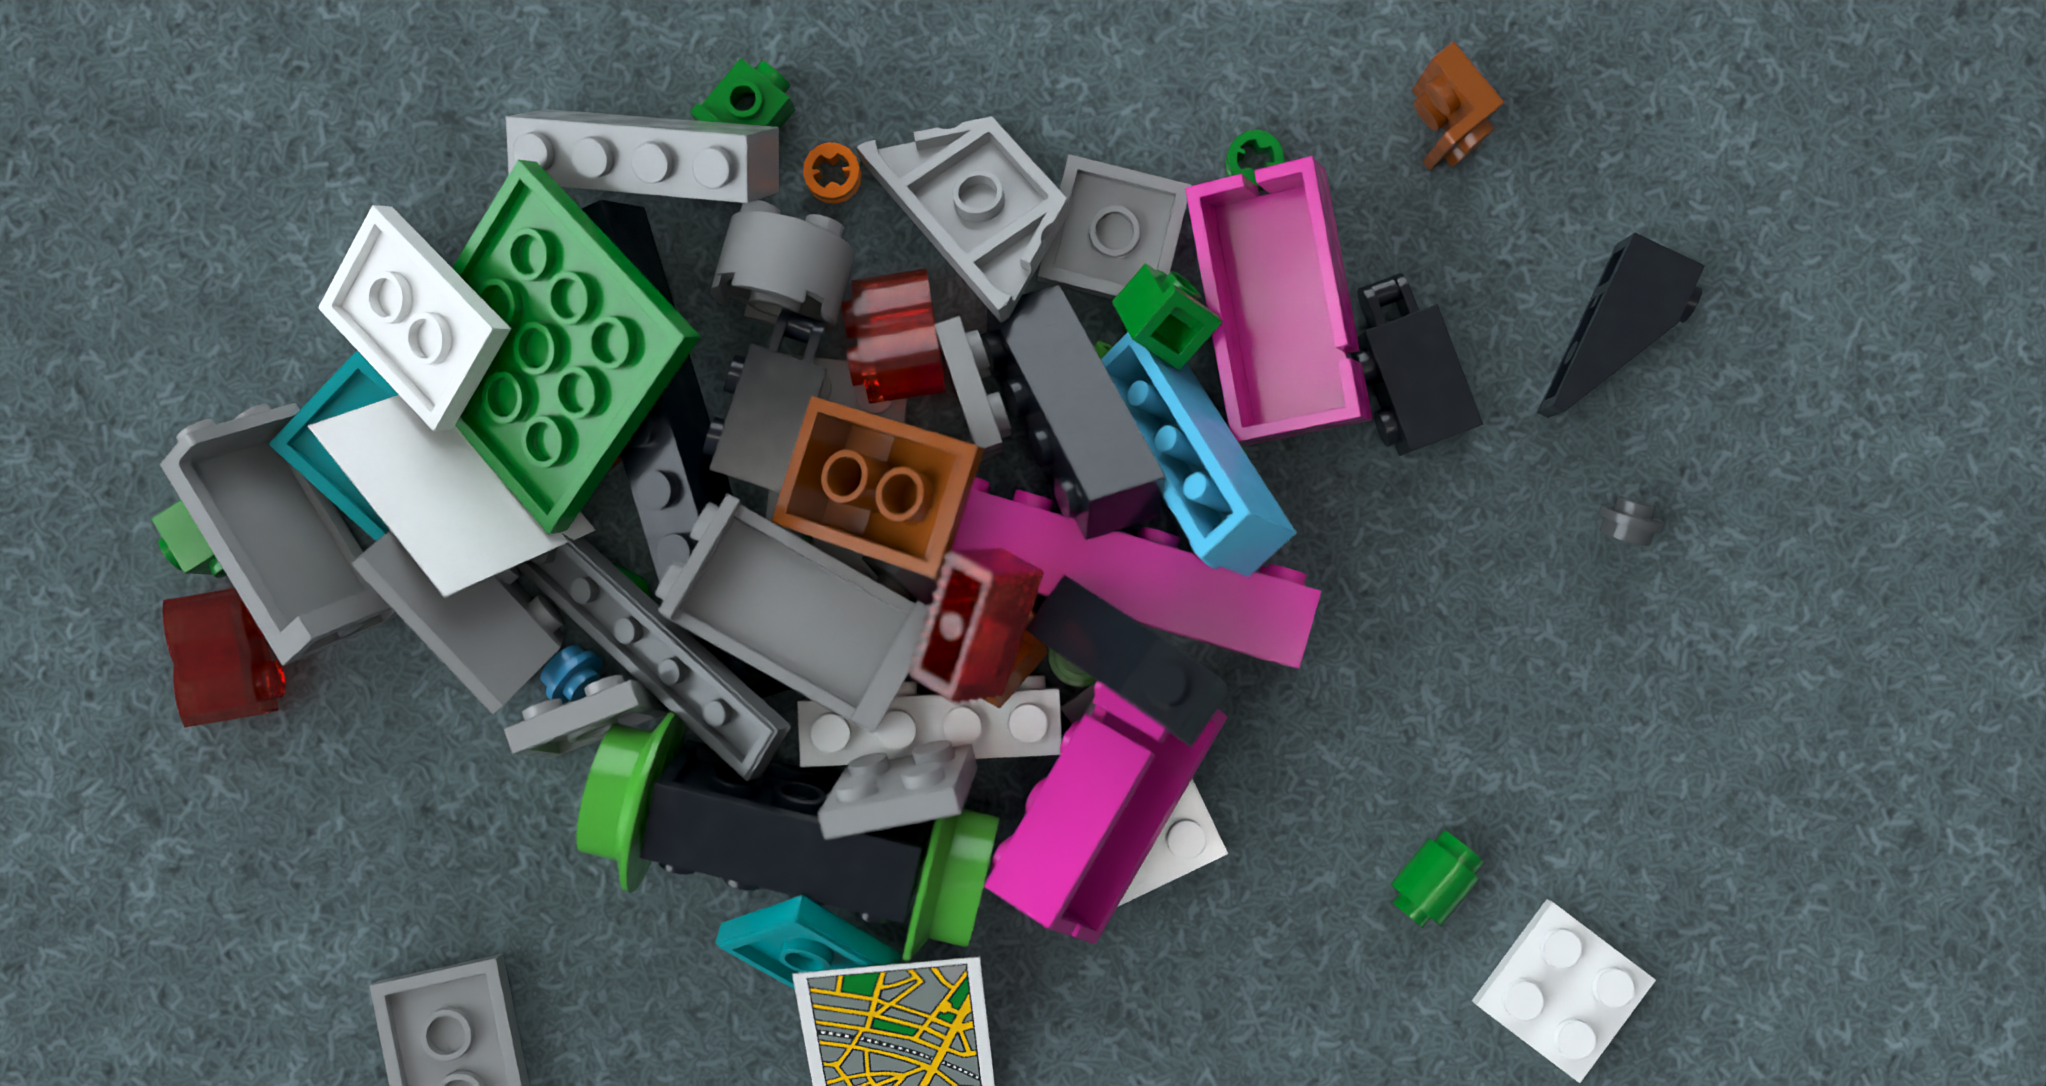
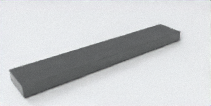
M562 534L568 543L516 565L527 578L668 709L674 712L682 722L746 781L762 776L791 725L683 627L663 617L658 612L660 606L584 537L573 540Z

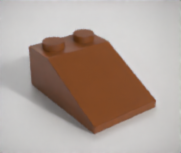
M811 396L771 522L922 575L942 580L984 448Z

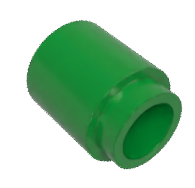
M1443 829L1434 841L1429 837L1390 883L1399 892V895L1392 903L1421 928L1430 919L1442 927L1479 882L1480 879L1476 876V873L1485 862L1456 837Z

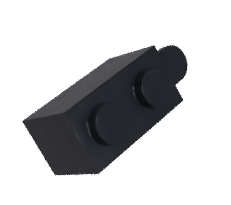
M1402 273L1358 288L1359 303L1369 329L1357 337L1360 351L1351 353V358L1362 363L1366 387L1372 385L1381 408L1374 411V421L1385 446L1395 445L1398 455L1402 456L1484 425L1438 304L1419 311L1411 287ZM1396 302L1401 318L1386 323L1381 307Z
M782 308L768 349L751 343L746 358L735 354L723 389L724 392L734 395L726 420L714 416L703 448V454L713 456L710 470L781 492L811 396L819 398L827 375L826 368L813 364L825 328V322ZM784 336L808 344L803 360L779 353Z

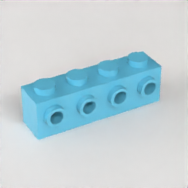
M1127 332L1101 361L1166 476L1163 500L1173 511L1188 536L1192 549L1205 564L1214 569H1218L1221 566L1249 577L1292 538L1296 531L1189 365L1186 363L1179 371L1132 340Z

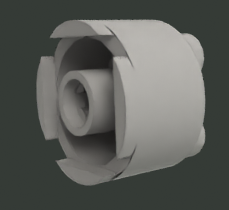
M761 200L743 203L741 211L732 215L710 294L717 302L727 308L731 297L747 304L744 316L762 323L776 325L780 311L784 308L826 323V332L833 331L837 325L855 258V251L848 242L841 238L844 226L834 219L810 214L806 216L804 221L781 215V211L776 206Z

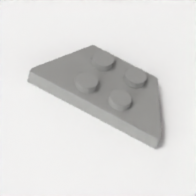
M992 116L962 122L959 126L951 129L937 127L914 132L915 142L881 149H878L876 140L867 141L859 145L857 150L860 160L1000 323L1008 319L1069 213L1067 197Z

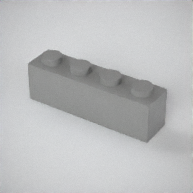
M550 109L506 116L509 174L519 159L536 161L560 187L749 203L779 193V127Z

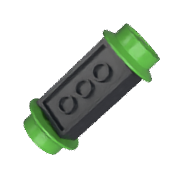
M672 711L667 714L653 732L614 723L605 734L594 758L583 793L578 817L576 842L580 852L617 861L620 885L623 891L634 892L643 881L651 862L654 861L658 862L662 869L675 874L687 875L698 872L723 878L727 885L739 890L754 891L763 888L787 894L790 899L803 895L820 906L827 904L851 910L857 917L872 923H887L891 920L904 923L913 893H917L903 960L910 962L928 939L968 948L993 849L999 817L962 808L960 814L936 818L931 842L927 840L932 819L825 839L818 812L840 778L838 776L771 760L761 777L746 781L707 744L689 739L684 744L685 723Z

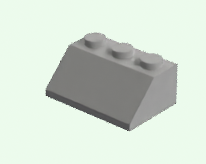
M391 530L385 533L351 563L359 574L492 714L498 711L561 648L565 637L559 629L564 624L562 617L544 597L538 595L532 599L515 581L520 577L516 566L444 597Z

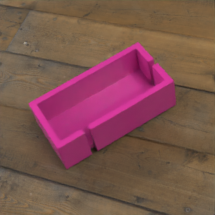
M1313 156L1254 170L1257 184L1269 193L1263 196H1259L1258 186L1243 174L1186 187L1185 191L1207 308L1219 315L1223 321L1213 332L1212 338L1228 425L1238 443L1253 445L1372 421L1363 365L1347 356L1348 353L1358 352L1360 349L1326 169Z
M1097 681L1094 689L1095 698L1092 701L1096 704L1095 709L1090 716L1085 714L1082 720L1072 724L1065 733L1060 745L1061 756L1048 778L1037 783L1031 791L1025 807L1027 813L1013 837L1007 838L995 852L991 862L992 873L984 886L1046 928L1096 944L1228 716L1219 709L1192 747H1189Z

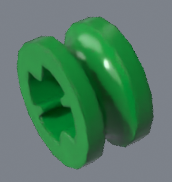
M1261 130L1246 131L1237 136L1229 147L1225 160L1226 174L1228 177L1243 174L1258 186V191H1262L1264 189L1257 184L1254 170L1252 168L1241 169L1238 164V160L1242 161L1246 154V151L1243 149L1253 146L1257 154L1268 153L1271 162H1266L1263 167L1266 168L1284 163L1283 148L1277 138L1268 132Z

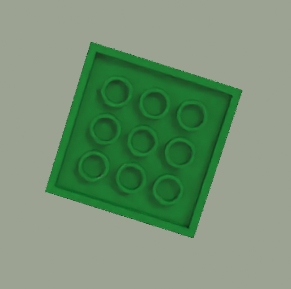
M518 159L452 267L511 328L455 426L548 534L568 530L701 336L536 161Z

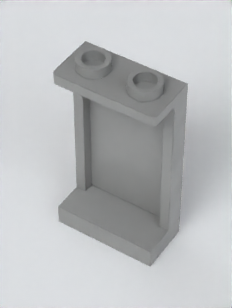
M297 403L271 409L269 404L256 405L239 414L234 420L216 424L213 419L198 421L178 433L176 436L178 443L160 464L282 666L382 626L397 615L393 608L351 565L363 551L333 502L268 445L300 411Z
M730 494L726 495L720 507L709 502L690 534V537L698 541V544L688 561L684 565L675 560L656 590L655 595L664 600L658 612L663 617L869 733H874L941 613L920 601H917L916 604L747 509L741 505L739 499Z

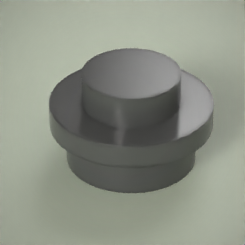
M1618 496L1615 506L1601 504L1598 512L1600 516L1604 517L1600 532L1616 539L1642 546L1651 545L1654 533H1662L1665 522L1653 517L1656 506L1625 496Z

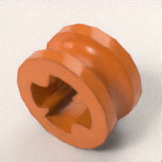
M828 142L816 146L807 155L803 166V176L806 185L815 198L824 203L839 204L846 202L856 194L861 185L862 173L857 158L849 148L840 143ZM839 160H842L848 164L847 167L842 168L845 177H848L842 186L832 181L824 188L816 182L823 179L820 171L817 170L822 162L825 161L833 166Z

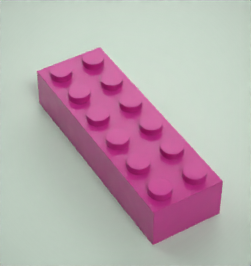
M975 477L946 566L947 568L1046 597L1051 594L1063 575H1066L1142 625L1282 666L1300 668L1321 595L1320 590L1304 586L1307 574L1269 564L1268 567L1260 566L1259 573L1253 572L1249 577L1221 566L1218 569H1214L1205 564L1196 554L1177 549L1180 537L1147 527H1142L1141 530H1138L1136 537L1113 531L1085 540L1075 519L1066 518L1063 515L1051 512L1053 500L1020 490H1015L1012 501L990 494V482Z

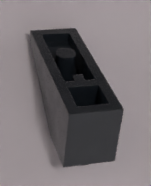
M1633 233L1617 243L1537 413L1549 418L1565 412L1672 329L1679 321L1682 323L1687 321L1697 307L1702 295V288L1696 286L1705 265L1637 233Z
M1063 575L1025 629L1189 747H1192L1231 691L1209 669L1066 575Z

